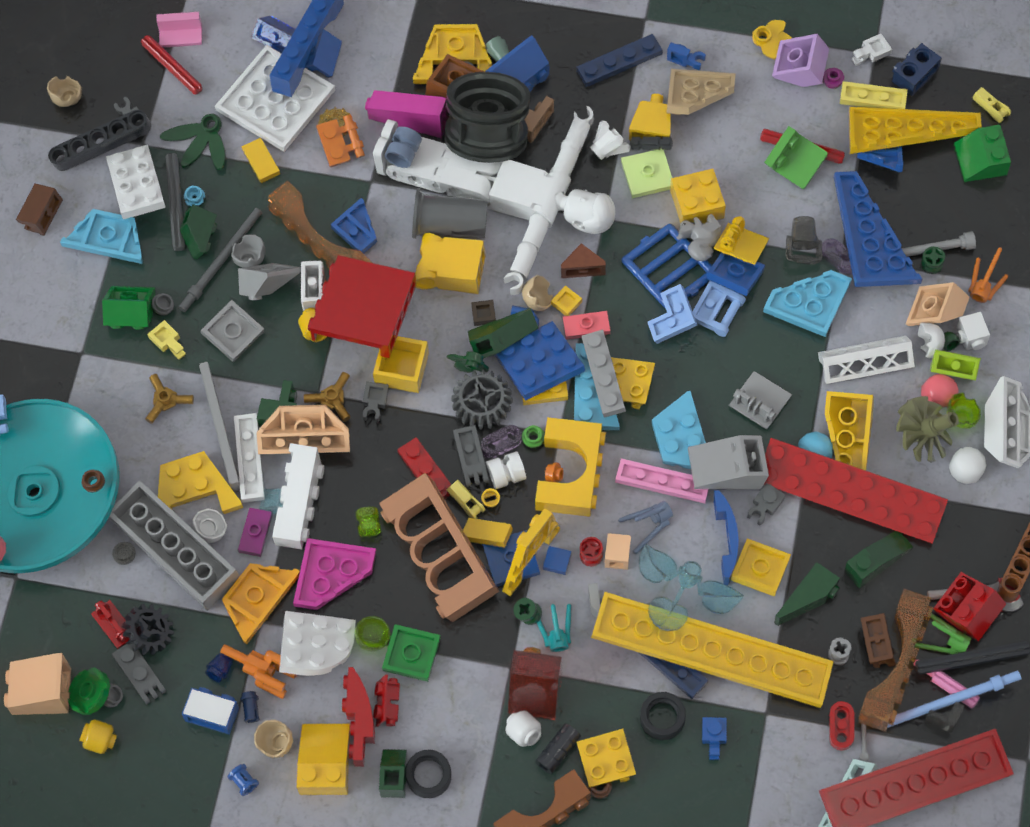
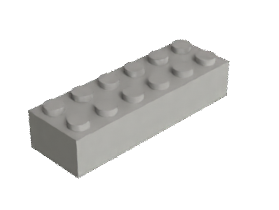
M140 480L114 505L109 517L110 520L207 611L239 578L237 570Z

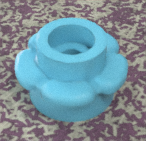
M190 186L186 189L184 199L187 205L192 206L194 204L199 206L204 202L205 192L201 188Z

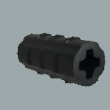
M565 723L555 737L549 741L547 747L542 750V753L536 759V764L546 773L552 775L581 738L580 733Z

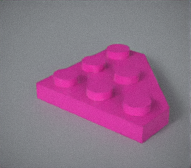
M307 538L293 602L294 606L318 610L372 574L376 548Z

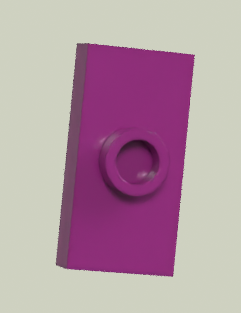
M249 507L238 547L239 553L262 556L273 515L271 511Z

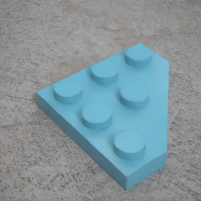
M830 270L824 272L821 276L812 279L809 277L794 282L791 286L773 289L763 312L826 337L851 284L852 278Z

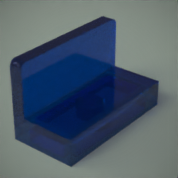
M272 16L258 18L251 38L282 54L295 28Z

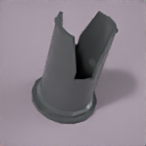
M417 188L412 238L416 239V236L424 233L452 237L485 238L488 201L424 194L420 188Z

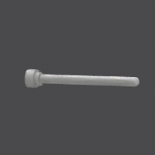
M973 231L963 233L957 239L902 248L906 257L923 254L928 247L932 246L939 247L942 250L957 247L970 250L976 249V240Z

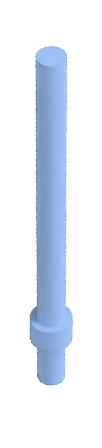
M1017 670L1001 677L996 675L991 677L990 681L882 719L883 726L886 729L991 690H1001L1005 685L1021 680L1020 673Z

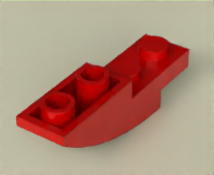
M348 667V675H344L343 689H347V698H342V712H346L348 720H355L350 723V735L354 736V744H349V759H353L355 767H364L365 744H375L374 718L366 689L359 675L353 667Z

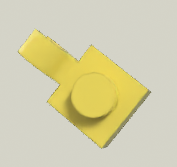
M165 320L147 334L149 339L161 351L164 352L169 348L179 360L186 355L182 345L177 342L180 339L179 334Z

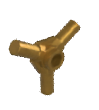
M342 372L335 385L325 388L321 393L304 394V403L321 402L322 405H326L332 410L335 409L343 422L348 421L351 416L343 406L344 391L342 389L350 375Z
M157 374L149 377L155 389L154 407L145 418L150 424H153L161 411L175 407L176 404L194 403V395H177L173 390L163 386Z

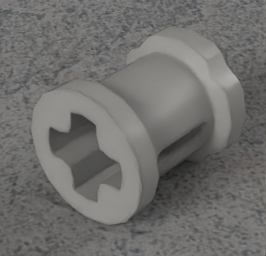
M836 638L832 641L828 651V658L833 661L834 665H843L848 661L851 651L849 641L843 638Z

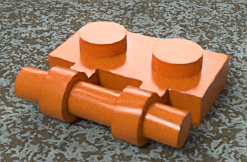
M351 114L343 117L345 125L339 127L337 119L316 125L330 168L349 162L351 160L349 152L354 151L357 158L365 156L363 151L364 144L359 139L356 130L358 127L356 122H353ZM342 134H349L351 144L345 145Z

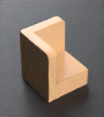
M608 533L605 568L628 570L630 535Z

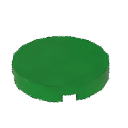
M96 668L84 669L78 673L70 684L68 691L70 693L68 704L72 710L82 715H91L104 705L110 690V682L106 673Z

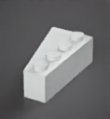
M290 443L289 452H291L292 460L291 463H286L285 481L287 485L282 486L280 502L283 504V507H278L272 537L277 546L302 550L304 542H307V538H309L310 529L307 528L308 522L312 521L315 509L312 505L313 501L317 500L319 496V486L317 484L318 479L323 478L324 465L321 464L317 447Z

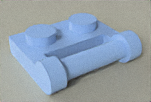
M709 281L693 310L696 323L714 331L721 337H726L732 319L739 307L743 306L746 299L737 292ZM726 299H728L732 303L721 323H719L715 319Z

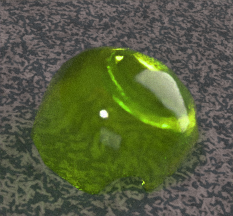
M965 393L954 394L947 404L946 414L949 412L956 413L959 419V423L956 426L958 428L970 429L976 426L981 418V409L977 405L976 400L966 398Z
M376 616L365 617L359 621L355 628V640L362 649L368 652L381 650L390 639L389 626L382 618Z

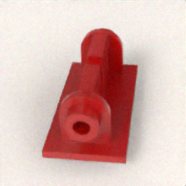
M101 600L95 604L96 610L91 615L116 648L119 649L129 640V637L122 635L127 630L122 627L126 620L111 600L105 603Z
M387 674L375 684L374 694L377 696V704L373 710V717L376 719L375 727L380 726L383 722H386V726L393 727L398 722L399 705L390 704V700L399 701L400 683H398L397 678L388 679Z

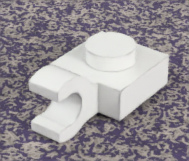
M878 34L863 41L862 48L853 52L855 57L851 60L856 66L862 64L867 58L874 62L890 55L892 48L883 35Z

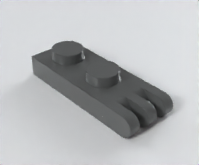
M476 426L453 430L466 487H471V480L469 478L473 477L475 485H480L478 476H483L484 483H489Z
M133 643L130 645L126 644L112 653V656L147 705L150 703V699L146 694L150 692L155 700L158 698L157 693L154 691L156 687H158L162 694L166 690L138 650L134 651L135 645Z

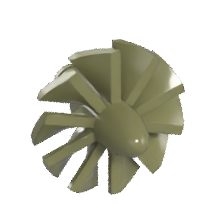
M927 396L909 399L899 408L897 413L901 417L897 423L896 430L897 432H903V448L905 451L913 443L918 442L917 446L913 449L916 461L921 462L922 449L925 446L928 453L927 460L932 463L936 461L933 455V445L938 449L941 458L946 456L945 448L941 446L938 436L951 446L953 442L945 429L957 426L959 419L954 412H949L945 415L939 413L943 407L940 404L928 401Z

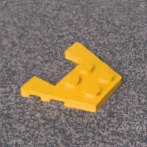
M434 25L426 44V50L419 61L416 73H414L413 84H427V80L433 74V65H439L447 54L464 62L477 64V68L483 71L490 68L492 62L487 54L478 25Z
M204 451L160 465L158 498L171 510L173 507L213 494L218 495L223 514L243 508L239 498Z
M544 508L540 515L536 514L530 522L528 531H523L517 539L516 543L518 545L502 591L509 596L513 594L522 582L524 568L542 544L545 542L549 545L561 529L558 526L559 524L555 522L556 519L553 513Z

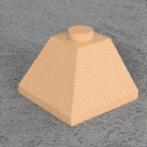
M954 282L920 286L906 325L916 326L920 325L921 322L943 323L961 317L964 314L970 297Z

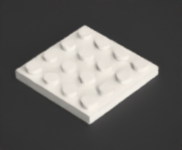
M266 45L215 105V109L217 112L285 152L334 93L335 86L304 68L301 82L292 97L272 92L269 75L281 53Z

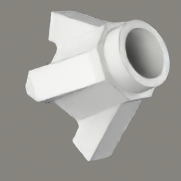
M601 121L593 141L594 144L590 148L602 160L604 157L608 158L611 155L629 152L631 146L627 142L623 143V137L614 128L609 130V125L606 121Z

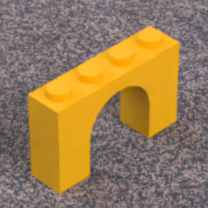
M547 417L544 436L545 447L574 451L584 459L587 467L579 479L570 483L538 480L535 510L543 511L545 508L554 513L591 516V509H596L597 495H593L594 488H599L600 474H596L597 466L602 467L603 453H599L600 445H605L606 432H602L601 423Z

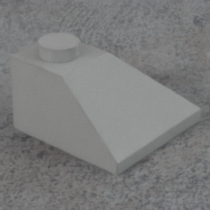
M269 263L238 268L239 295L248 296L249 300H260L263 295L272 294L301 272V267Z

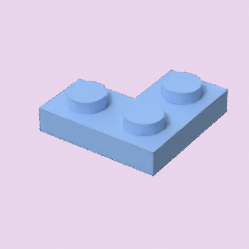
M681 284L660 293L667 313L647 322L654 342L657 344L697 326L684 287Z

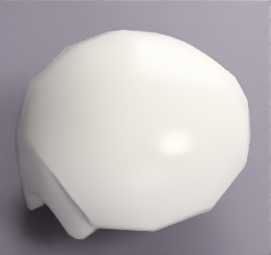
M921 322L918 336L925 340V344L920 349L926 352L925 356L927 358H933L935 349L943 350L945 336L938 325Z
M972 447L960 448L950 461L949 469L951 475L958 482L964 484L976 483L985 472L987 466L986 459L978 449Z
M207 508L197 512L194 516L192 529L210 544L217 542L224 536L227 523L221 513Z

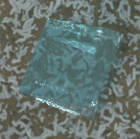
M282 488L265 489V500L261 501L260 510L271 511L272 514L277 515L278 507H283V504L280 502Z

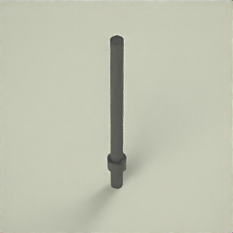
M255 208L196 285L190 287L187 291L188 295L178 306L181 311L186 312L191 304L200 298L203 294L202 290L232 253L234 243L239 244L243 236L247 234L261 216L262 211Z

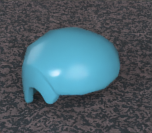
M817 431L807 433L798 442V447L829 458L833 457L831 440L823 433Z

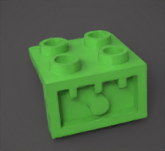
M788 126L764 163L800 188L805 189L828 153Z

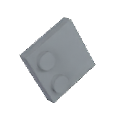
M232 300L201 329V334L233 362L264 332V328Z

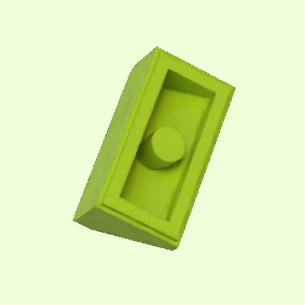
M935 349L930 371L976 381L981 358Z

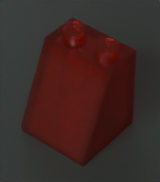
M514 650L510 671L508 713L527 711L533 717L556 719L562 681V657Z

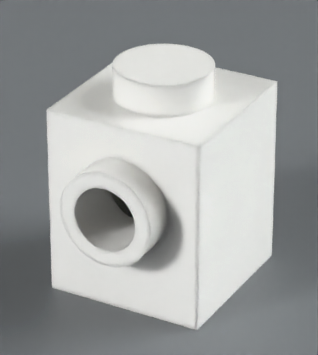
M977 312L959 317L957 336L960 339V344L963 343L965 350H979L985 347L990 333L982 313Z

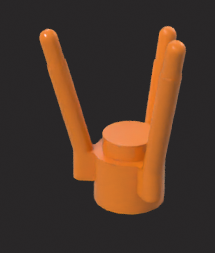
M1001 247L997 249L984 279H980L978 282L980 258H976L972 282L968 292H970V297L977 302L985 303L987 300L991 301L994 294L1008 278V275L1005 274L992 289L991 283L988 282L1002 252Z

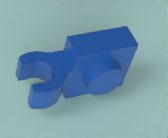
M671 42L667 48V60L683 67L690 65L692 68L700 70L701 63L696 60H706L705 53L699 51L690 53V49L682 44Z
M702 717V743L709 744V760H719L720 744H726L727 741L726 718Z

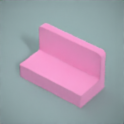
M199 12L157 15L159 44L161 47L202 44V22Z

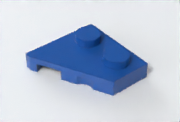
M902 146L857 153V158L897 172H902L903 170Z
M362 198L330 224L331 229L361 256L377 243V237Z

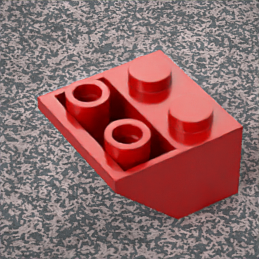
M960 572L933 610L958 630L979 641L1005 607L1006 602L995 589Z

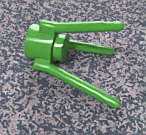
M929 612L928 616L934 620L932 625L950 635L947 645L951 647L945 648L916 642L908 643L912 647L957 654L958 652L966 651L971 637Z

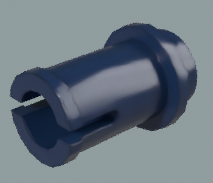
M255 691L244 692L240 698V702L243 703L245 723H254L260 720L257 706L259 696L256 695Z

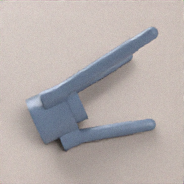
M666 501L618 519L619 522H624L635 518L634 520L638 522L650 517L655 524L660 523L633 550L634 554L638 553L659 531L670 524L668 519L673 517V512Z

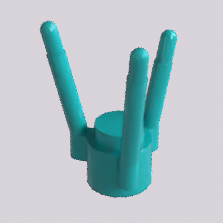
M552 604L551 612L554 630L549 632L550 636H548L541 619L537 622V625L544 638L545 647H550L551 652H561L569 649L568 644H571V604H567L565 633L563 629H559L556 607Z

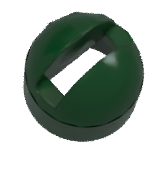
M950 331L944 333V350L951 351L957 348L960 344L958 336Z

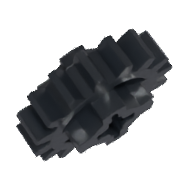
M141 604L138 608L135 606L125 616L124 619L126 621L122 624V627L127 630L122 635L129 637L127 645L133 643L135 645L134 651L140 648L143 655L149 650L154 655L157 651H163L172 641L170 637L174 634V631L169 628L173 625V622H167L166 619L169 617V614L162 615L161 607L156 611L154 610V604H150L148 608H146L145 604Z

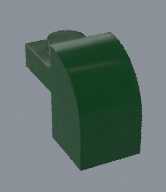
M283 380L279 401L261 398L256 418L259 428L279 406L297 405V390H294L292 381Z

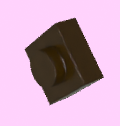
M493 300L471 302L474 326L496 321Z

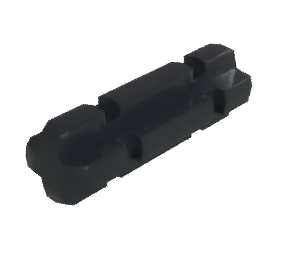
M632 137L630 145L633 150H640V148L643 150H660V148L662 150H671L673 140L671 137H663V139L661 137H643V139L641 137Z

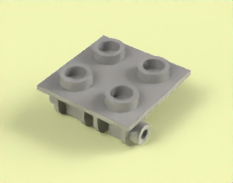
M754 371L742 388L735 391L734 399L729 406L763 428L768 429L792 394Z

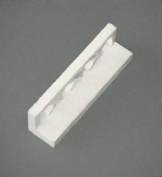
M906 335L818 352L819 361L823 365L826 384L915 367L912 341ZM907 351L908 362L897 363L894 361L899 352ZM878 356L888 359L882 367L876 368L872 365V362ZM861 360L865 363L861 371L854 372L850 369L854 361ZM838 364L843 367L839 375L830 377L829 366Z

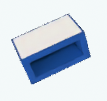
M202 687L199 690L191 688L182 716L186 722L230 735L239 706L232 696L226 694L217 696L209 689Z

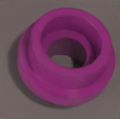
M829 68L825 70L823 82L828 88L835 89L842 85L844 73L840 69Z

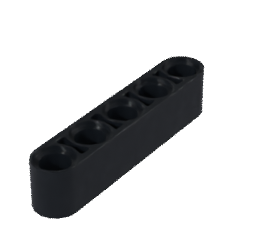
M134 110L50 149L48 158L56 169L66 171L146 135L151 130L152 125L143 111ZM138 120H144L141 125L135 126ZM124 128L121 134L115 135L118 129ZM104 137L103 142L96 144L97 139ZM84 146L83 151L76 153L79 147ZM65 155L62 161L56 162L59 156Z

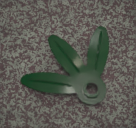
M216 114L205 115L201 123L176 126L160 134V139L165 141H182L197 136L183 155L181 160L182 167H187L195 162L209 142L210 155L215 167L218 170L224 168L226 152L223 141L218 134L222 127V121ZM215 122L214 127L209 128V124Z

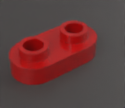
M844 701L836 702L831 707L829 713V741L835 749L840 751L849 749L854 741V709L849 703ZM844 713L846 717L840 719L837 714ZM843 736L845 737L846 741L839 742L837 737Z

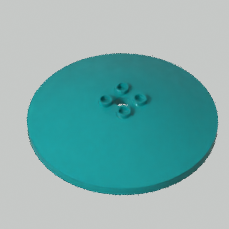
M30 399L6 405L7 419L0 420V425L7 424L9 429L8 433L0 434V536L6 543V553L2 561H0V572L30 573L45 570L79 553L104 527L115 505L119 489L120 471L116 451L110 438L99 423L88 413L71 404L51 399ZM98 470L104 475L105 484L101 490L91 493L83 488L81 482L86 471ZM94 479L91 485L96 483L97 479ZM33 488H40L36 496H29Z

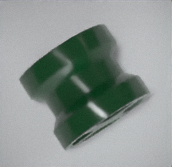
M932 246L924 251L921 267L926 273L936 274L941 271L945 260L943 250Z
M529 598L519 599L514 605V615L527 625L536 624L542 617L540 605Z

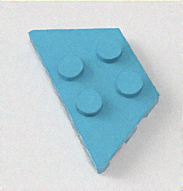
M92 209L83 221H80L73 227L74 231L67 238L63 237L60 241L62 247L140 264L143 262L137 224L133 217L123 219L120 214Z
M687 391L652 419V427L663 464L679 465L682 468L691 470L688 447L706 442L691 391Z

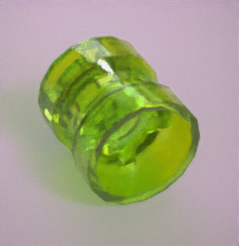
M363 507L356 511V520L359 521V536L371 537L381 533V525L377 520L379 518L378 508Z

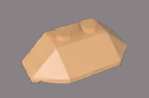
M326 405L279 406L257 431L258 454H290V443L317 447L319 453L350 452L349 428Z

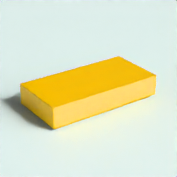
M261 137L241 146L260 183L280 175V170Z
M468 518L463 529L470 542L498 547H506L513 530L511 524Z

